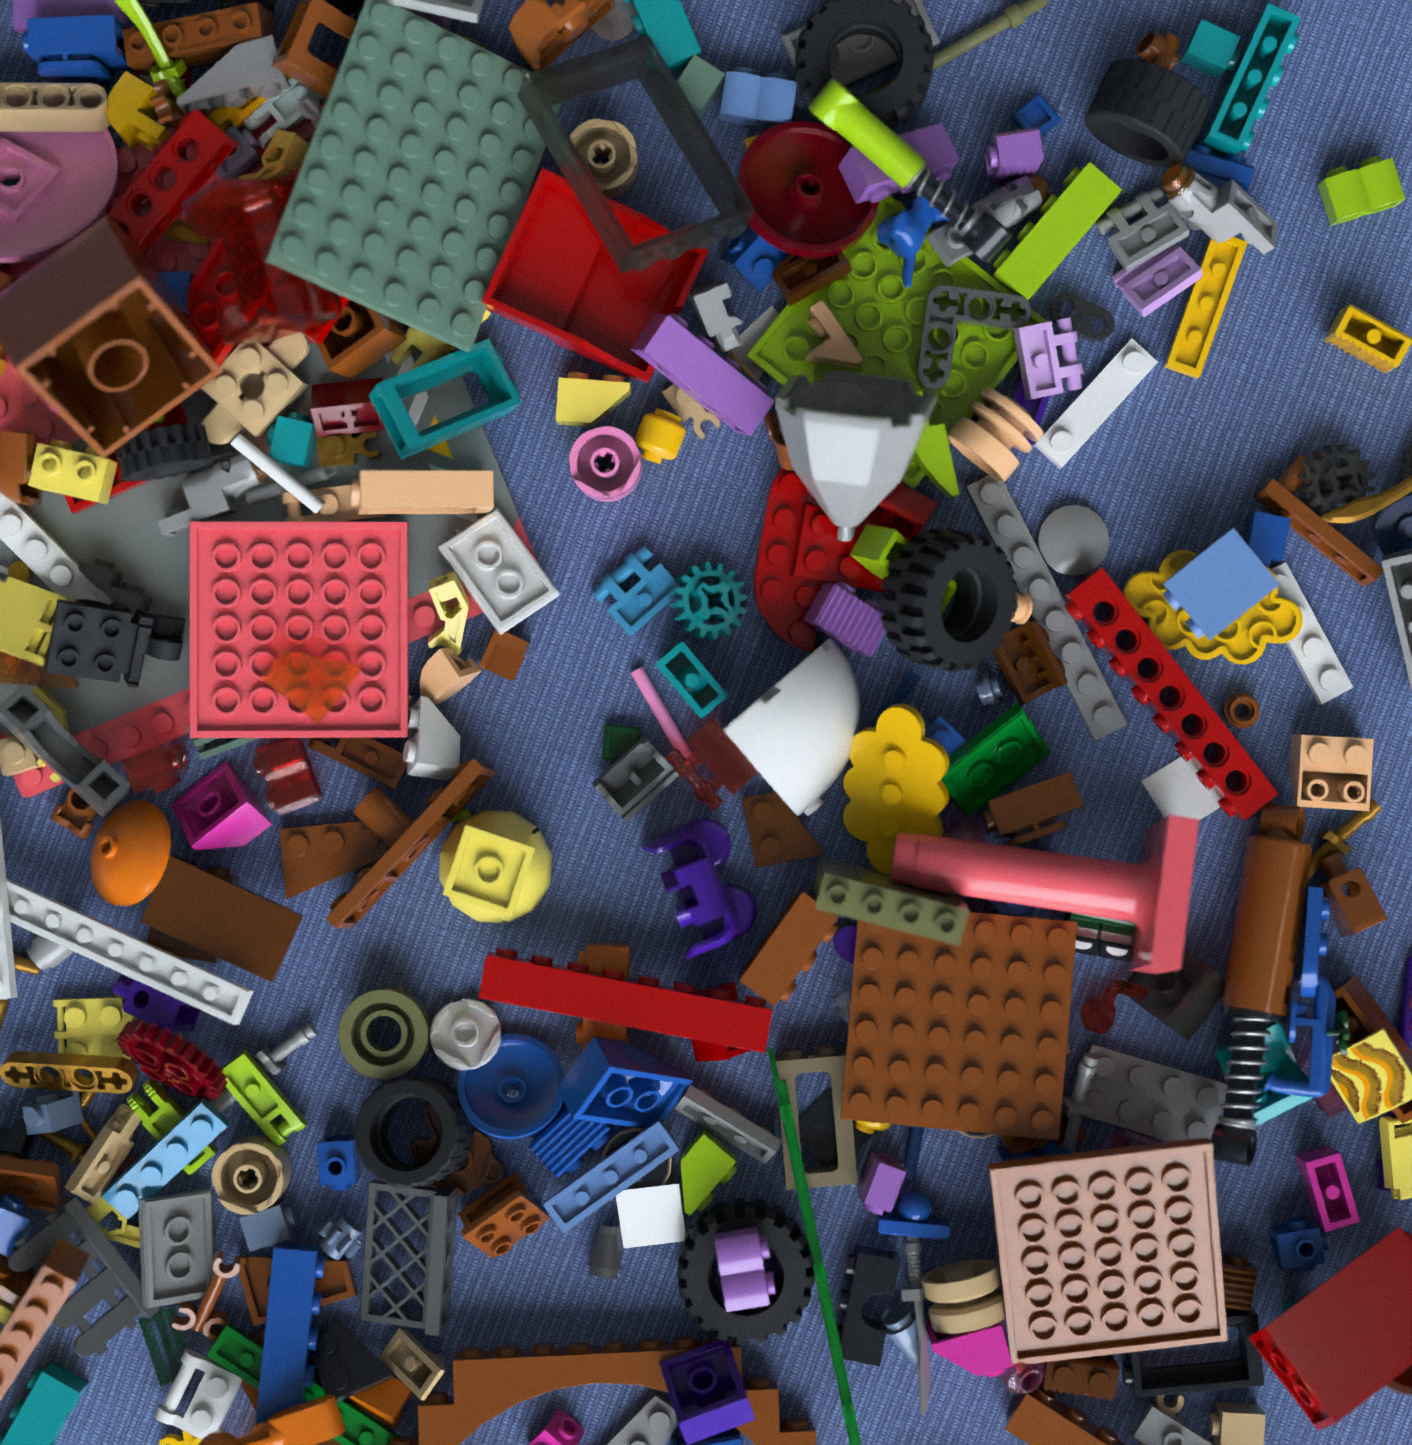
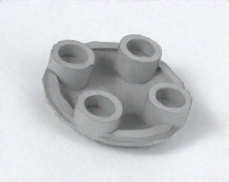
M1079 505L1062 506L1050 513L1042 523L1037 536V544L1046 564L1055 571L1066 576L1082 575L1098 567L1105 558L1109 546L1108 529L1102 518L1090 508Z

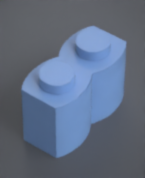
M735 67L734 71H726L719 120L740 125H754L766 129L791 122L797 82L791 81V77L783 73H770L769 77H761L755 75L753 69L746 67Z

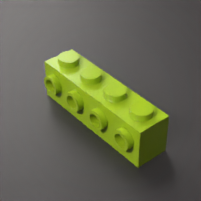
M1091 162L1083 170L1077 166L1063 182L1067 189L1059 198L1052 194L1039 210L1044 216L1036 225L1029 221L1016 237L1020 244L1015 250L1011 252L1006 249L993 264L997 268L993 278L1014 295L1022 296L1029 301L1122 191L1118 185Z

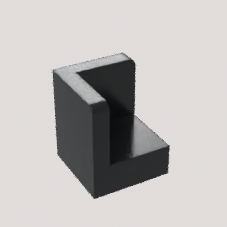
M16 1118L13 1129L0 1128V1155L9 1154L19 1159L28 1160L35 1134L27 1135L24 1119Z

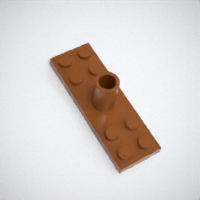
M474 758L470 762L468 760L463 761L452 773L455 779L446 788L441 786L429 797L427 802L430 806L416 821H413L379 787L368 793L357 805L354 814L390 849L372 868L370 866L365 867L355 877L354 882L357 885L348 894L343 892L331 903L329 908L332 912L325 919L335 929L353 928L497 772L488 763Z

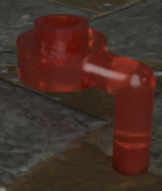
M1116 978L1109 980L1101 997L1094 996L1090 998L1081 1010V1019L1085 1029L1098 1034L1107 1033L1115 1020L1116 1010L1114 1001L1118 994L1144 1000L1148 995L1147 986Z

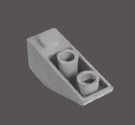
M273 35L240 43L231 49L177 99V104L182 112L187 114L197 108L209 114L212 112V109L217 107H239L244 105L247 99L258 96L272 98L281 94L282 90L290 88L287 75L272 66L279 49Z

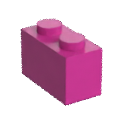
M1327 1145L1296 1154V1161L1314 1223L1324 1232L1360 1223L1340 1152Z

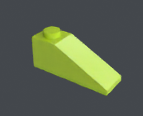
M866 524L850 555L872 574L883 580L884 577H888L890 572L888 566L894 557L898 558L900 555L898 550L909 541L895 529ZM952 579L947 585L942 598L941 615H943L956 591V582Z

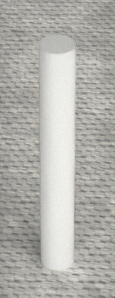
M239 433L232 441L231 445L315 514L325 504V502Z

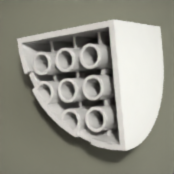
M830 637L723 728L797 816L803 812L809 816L824 803L820 796L829 789L850 759L849 754L853 737L860 729V694L855 675L845 654Z

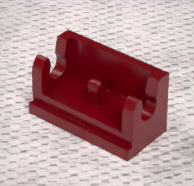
M383 377L312 385L310 411L317 437L386 430L368 396L378 383L384 381Z

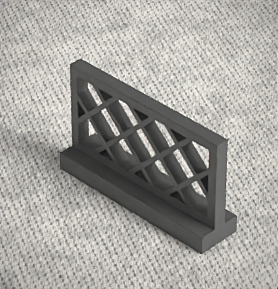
M374 1179L369 1182L361 1320L425 1329V1334L439 1336L449 1325L457 1186L404 1188L403 1186L394 1187L387 1185L384 1181ZM379 1191L390 1192L399 1203L389 1213L378 1202ZM402 1194H408L409 1196L405 1198ZM414 1196L430 1197L429 1212L422 1218L408 1202ZM401 1207L415 1222L404 1233L390 1217ZM377 1214H378L379 1217L381 1218L378 1222H377ZM429 1218V1223L427 1225L424 1221ZM383 1222L397 1238L386 1248L376 1237V1228ZM417 1227L427 1237V1247L421 1252H418L406 1237ZM398 1242H401L413 1257L402 1267L388 1252ZM427 1252V1254H426V1260H425V1259L423 1258V1255ZM381 1256L395 1272L384 1282L374 1271V1262ZM415 1261L425 1272V1281L418 1287L404 1271ZM397 1276L410 1291L400 1301L397 1300L386 1286ZM423 1287H424V1295H423L422 1292L420 1291ZM378 1291L382 1293L392 1306L386 1313L371 1311L372 1296ZM412 1296L423 1307L422 1318L410 1316L402 1306Z

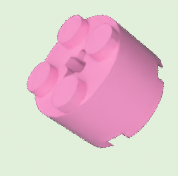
M603 426L588 430L577 438L570 451L569 467L574 482L585 495L597 501L613 502L626 497L636 488L642 475V458L636 443L630 435L619 428ZM608 456L612 457L611 461L615 466L613 470L606 469L604 473L600 472L601 467L597 463L598 460H606Z

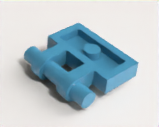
M645 545L634 554L630 552L623 558L625 562L612 574L608 575L606 573L599 579L601 583L591 591L599 602L603 601L610 593L617 601L607 611L630 637L677 597L671 593L672 588L681 587L661 563L650 572L643 566L653 556ZM635 572L641 580L627 593H624L619 585Z

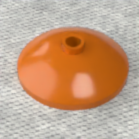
M143 800L128 801L110 813L99 827L91 848L90 873L94 887L104 901L122 907L131 906L145 899L159 883L166 869L171 847L169 824L159 807Z

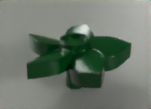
M1339 1011L1335 1018L1334 1029H1326V1036H1337L1335 1046H1339L1341 1055H1348L1346 1039H1350L1347 1011Z

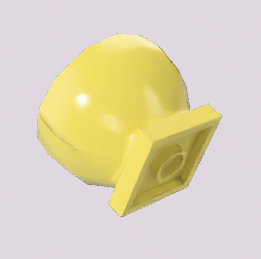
M483 810L457 823L442 844L439 856V880L444 888L443 895L448 896L454 907L477 922L511 923L535 910L551 885L552 853L541 830L532 833L537 826L517 813L510 811Z

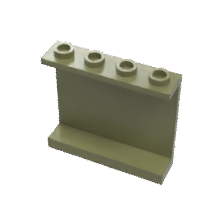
M823 856L820 858L812 892L818 893L815 909L960 946L969 914V908L961 895L890 882V874Z

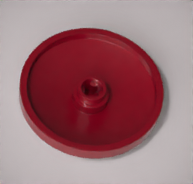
M795 121L782 123L761 133L747 148L736 177L738 203L749 225L762 239L772 246L800 257L821 258L833 256L854 246L868 231L879 205V202L871 203L870 200L856 204L840 172L839 164L848 150L855 146L837 131L826 125L814 122Z

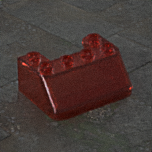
M216 179L182 202L191 229L201 237H222L243 305L230 306L219 315L218 323L225 345L270 342L327 324L341 313L342 305L339 294L265 262L266 255L295 182L293 179Z

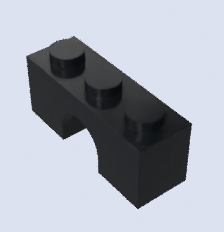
M856 1245L854 1255L848 1254L845 1276H850L848 1289H841L838 1311H843L841 1325L836 1324L844 1360L880 1366L887 1333L886 1326L882 1321L866 1317L862 1312V1306L866 1299L874 1294L894 1296L900 1266V1258L897 1252Z

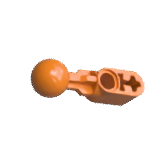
M330 1394L277 1412L270 1416L268 1421L254 1425L251 1433L236 1437L226 1431H215L206 1435L198 1445H316L341 1435L346 1429L335 1395Z

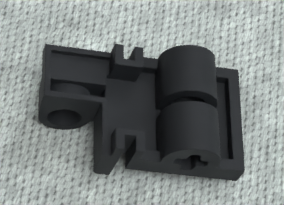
M57 599L45 671L46 673L117 683L120 682L122 673L128 687L138 688L145 654L161 660H180L185 619L144 613L139 609H136L135 618H132V612L126 607H123V609L112 608V606L106 603L88 599H77L75 602Z

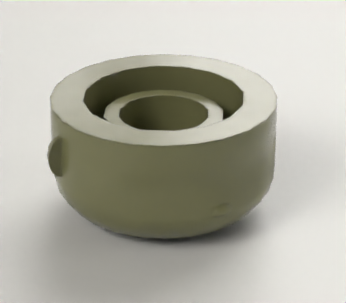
M382 986L370 989L350 1003L343 1013L338 1029L340 1049L346 1061L353 1069L358 1071L360 1076L365 1075L374 1079L399 1077L409 1072L422 1059L424 1054L429 1051L431 1040L429 1014L417 997L404 990L405 986ZM389 1016L398 1022L402 1032L398 1045L384 1048L374 1043L370 1036V1025L376 1017Z

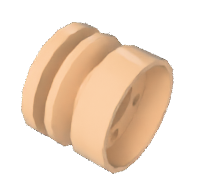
M984 387L979 393V397L985 405L977 401H973L970 404L972 412L979 419L977 423L966 417H960L948 431L947 438L961 454L994 479L1005 483L1019 466V461L1011 452V448L1014 447L1024 453H1029L1032 450V446L1026 438L1038 442L1044 434L1038 424L1031 418V415L1017 402L989 387Z

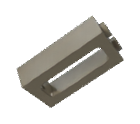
M837 1045L817 1047L816 1053L803 1054L802 1048L782 1050V1055L775 1056L780 1081H786L800 1153L801 1143L795 1078L798 1074L827 1072L831 1076L838 1165L804 1167L808 1188L858 1184L853 1120L840 1119L846 1051H839ZM779 1107L786 1190L796 1189Z

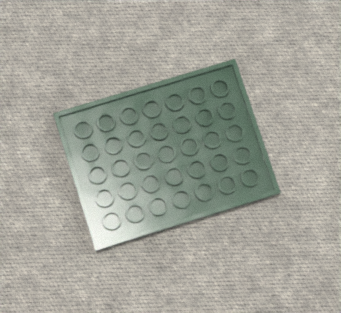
M364 0L266 255L265 262L463 351L469 352L472 350L487 306L482 303V299L520 218L566 89L400 6H395L384 0Z

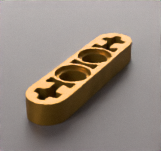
M14 1051L7 1056L0 1067V1076L7 1084L19 1088L122 1094L130 1091L138 1077V1068L131 1060L123 1057ZM44 1066L55 1068L60 1076L48 1074ZM84 1068L89 1070L94 1078L82 1076L78 1069Z

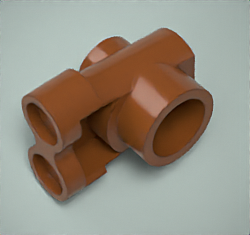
M1152 30L1139 42L1136 54L1146 62H1152L1171 70L1177 64L1180 57L1176 52L1180 41L1169 32L1161 35L1156 30Z
M71 789L65 803H58L49 817L56 823L69 829L76 836L86 839L95 826L92 820L96 811Z

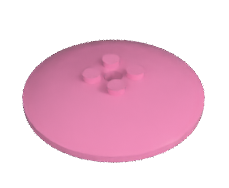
M108 129L100 132H0V263L23 262L50 255L102 218L115 195L119 176L118 156ZM7 179H20L14 186L3 185V182Z

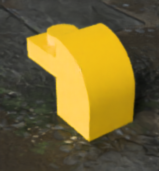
M125 71L108 96L109 105L106 111L108 120L129 148L133 149L136 143L139 142L147 149L154 151L163 141L172 138L164 126L154 121L157 112L155 107L151 105L149 98L156 96L157 93L154 87Z

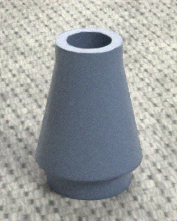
M907 1307L898 1308L889 1313L884 1319L887 1330L886 1334L905 1354L909 1362L915 1364L918 1363L916 1314L910 1312Z

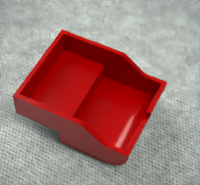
M542 168L485 292L482 303L487 306V310L551 338L556 345L622 375L649 383L655 368L632 351L631 348L654 314L669 315L674 313L679 316L709 249L674 234L636 210Z

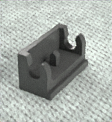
M643 736L591 784L627 823L674 781L679 774L658 749Z

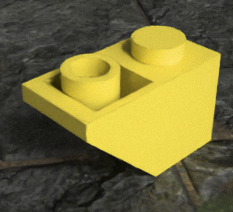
M568 372L567 378L559 377L555 421L558 425L594 427L631 395V383L624 382V377L617 375H603L602 381L589 380V374Z

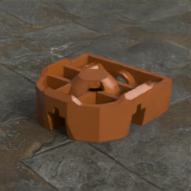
M526 0L515 13L509 25L515 49L523 63L532 73L539 75L615 8V0H556L551 6L545 0Z

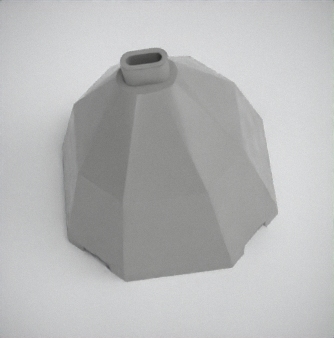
M833 370L825 371L823 381L807 383L806 375H793L776 395L775 406L792 468L832 523L838 526V540H852L855 527L901 481L912 461L933 411L937 393L931 390H924L921 396L914 392V382L905 378Z

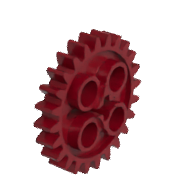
M133 1019L132 1022H127L117 1038L119 1042L118 1047L124 1049L122 1053L131 1057L130 1060L140 1066V1071H143L151 1079L162 1082L165 1087H173L177 1093L184 1092L191 1099L195 1096L199 1100L204 1097L209 1102L212 1099L217 1100L228 1083L226 1081L227 1075L222 1073L223 1068L214 1065L216 1063L215 1059L206 1057L205 1050H201L194 1042L183 1040L181 1034H172L167 1027L162 1030L154 1022L149 1025L144 1020H141L139 1023Z

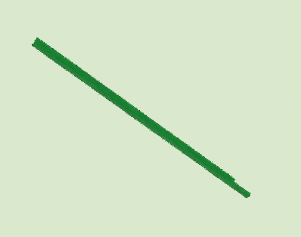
M771 1048L768 1049V1055L807 1242L813 1258V1270L850 1445H861L785 1080L780 1081L774 1051Z

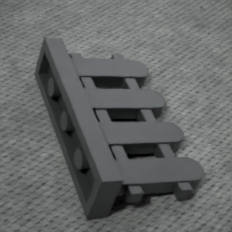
M65 1196L54 1205L59 1212L57 1216L53 1212L48 1213L43 1218L47 1224L26 1241L23 1237H19L13 1242L17 1249L9 1255L8 1265L13 1271L17 1272L27 1271L31 1267L37 1272L42 1264L40 1259L49 1253L58 1238L91 1254L83 1269L89 1281L70 1297H67L52 1323L56 1327L64 1329L71 1327L75 1323L82 1332L73 1342L75 1353L88 1357L97 1352L98 1355L102 1356L109 1350L105 1345L106 1342L124 1327L127 1330H132L137 1325L134 1320L136 1316L150 1318L161 1308L159 1306L151 1308L142 1306V1284L77 1197ZM74 1232L81 1242L76 1244L70 1234ZM94 1260L102 1268L101 1271L97 1272L91 1264ZM116 1288L123 1296L120 1300L113 1293V1290ZM105 1299L111 1308L90 1325L84 1318V1315L101 1300Z

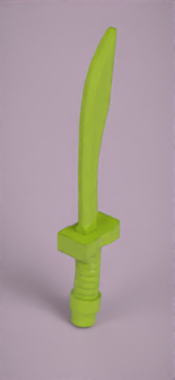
M114 0L140 30L158 63L149 71L154 82L166 79L165 81L168 83L172 93L178 99L187 91L180 78L187 70L183 59L174 62L170 60L138 0Z

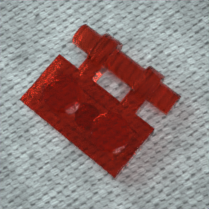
M712 717L685 740L694 752L685 758L676 748L666 757L678 772V777L680 779L684 777L695 790L694 795L700 802L705 801L712 810L717 809L723 803V800L716 793L720 787L724 785L734 795L759 772ZM702 761L714 774L708 781H705L695 769Z

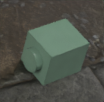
M694 54L671 90L672 100L675 102L674 107L688 117H692L695 114L702 119L724 85L725 73Z

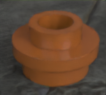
M1237 693L1226 700L1223 714L1225 720L1231 726L1243 729L1255 724L1260 715V707L1253 696L1247 693ZM1239 704H1243L1246 707V714L1242 718L1238 717L1235 713V708Z

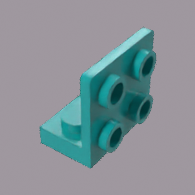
M1271 1022L1267 1024L1266 1028L1271 1034L1265 1036L1264 1044L1269 1048L1263 1050L1262 1059L1266 1060L1267 1063L1260 1067V1073L1264 1075V1078L1258 1080V1088L1262 1092L1256 1094L1255 1102L1260 1105V1107L1254 1108L1253 1116L1258 1119L1255 1122L1256 1126L1314 1098L1281 1094L1270 1090L1263 1091L1270 1071H1274V1075L1280 1077L1309 1080L1306 1074L1299 1068L1280 1023ZM1234 1041L1214 1052L1224 1076L1230 1073V1066L1226 1062L1232 1060L1233 1053L1229 1051L1228 1047L1234 1046Z

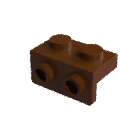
M1036 619L1004 633L1002 645L998 649L992 650L1019 706L1068 682L1065 677L1063 663L1054 655L1049 645V636Z

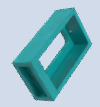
M489 338L473 344L472 350L469 352L459 350L382 381L369 393L368 396L401 459L510 414L521 403L518 386L509 378L503 366L502 355L497 348L493 347ZM474 373L477 375L488 397L487 403L417 431L402 400L465 374Z

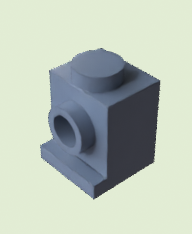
M234 125L226 132L239 142L237 151L234 155L228 156L216 170L218 175L229 186L236 182L240 175H244L262 160L255 150L260 145L246 128L240 132Z
M51 1090L48 1093L36 1096V1103L22 1107L27 1135L52 1133L84 1122L79 1091Z

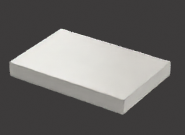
M498 508L438 546L442 556L453 571H455L460 581L500 635L559 596L556 587Z

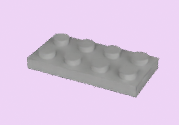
M1094 1043L1089 1044L1087 1052L1093 1053L1099 1058L1096 1064L1097 1070L1095 1075L1092 1076L1087 1093L1096 1105L1094 1114H1082V1116L1170 1142L1209 1137L1211 1140L1213 1130L1216 1124H1218L1217 1120L1219 1119L1217 1117L1220 1116L1222 1110L1219 1105L1224 1103L1226 1097L1221 1092L1227 1089L1228 1084L1226 1082Z

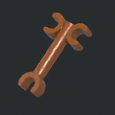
M166 79L158 82L152 80L157 95L150 97L149 100L156 109L159 124L169 122L172 129L177 128L179 121L184 116V113L177 104V99L165 81Z
M218 1250L213 1257L214 1275L198 1309L191 1301L180 1302L179 1312L185 1313L188 1316L180 1317L179 1315H174L172 1318L173 1328L180 1331L190 1328L196 1332L203 1331L205 1337L217 1341L221 1335V1329L212 1325L217 1323L226 1326L228 1314L222 1310H213L227 1278L238 1274L240 1270V1256L236 1255L233 1263L224 1265L221 1263L223 1251Z

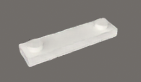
M1131 338L1034 446L1061 469L1158 361Z

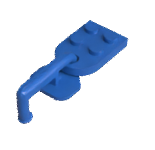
M1308 887L1306 891L1301 970L1294 969L1290 1000L1288 1042L1294 1043L1296 1025L1312 1026L1309 1080L1280 1077L1274 1075V1071H1270L1263 1088L1265 1092L1270 1090L1288 1095L1322 1097L1330 1089L1334 1036H1326V1029H1334L1336 998L1327 978L1318 973L1319 956L1326 955L1328 933H1321V920L1329 919L1330 897L1323 896L1324 888ZM1298 986H1300V997L1315 998L1313 1019L1305 1018L1306 1004L1298 1003Z

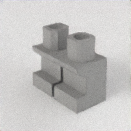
M716 278L691 289L688 301L701 332L708 337H712L715 347L717 349L720 348L721 352H725L742 345L736 326L743 323L739 318L726 311L722 300L732 297L727 282Z

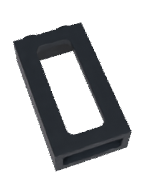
M1225 1307L1227 1327L1234 1326L1238 1329L1240 1355L1237 1359L1146 1368L1142 1364L1141 1351L1126 1353L1127 1364H1122L1124 1386H1129L1135 1398L1264 1386L1262 1356L1248 1339L1259 1330L1258 1314L1252 1307L1251 1311Z

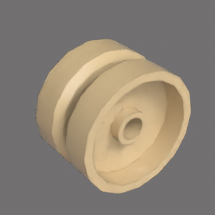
M970 1259L954 1262L933 1269L922 1276L921 1282L925 1298L935 1302L928 1311L934 1331L945 1334L975 1331L992 1326L1006 1318L1002 1291L997 1290L1001 1285L999 1263L994 1259Z

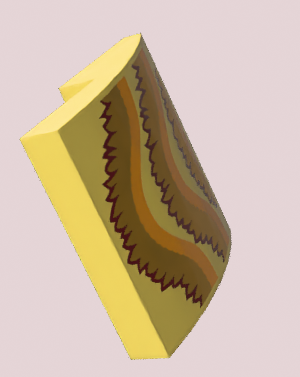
M1384 1027L1353 1044H1347L1348 1055H1341L1340 1049L1333 1052L1331 1081L1358 1124L1412 1100V1072Z

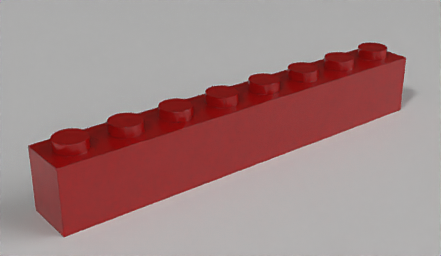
M497 947L496 953L489 952L486 955L478 998L765 1053L773 1008L772 1005H766L767 1000L762 997L745 995V1000L730 998L731 992L710 988L709 993L695 991L696 985L674 981V986L672 987L659 984L660 978L640 974L638 980L625 978L624 971L612 968H603V972L599 973L589 971V965L585 963L568 961L567 966L553 964L552 957L532 954L531 959L517 957L518 951Z

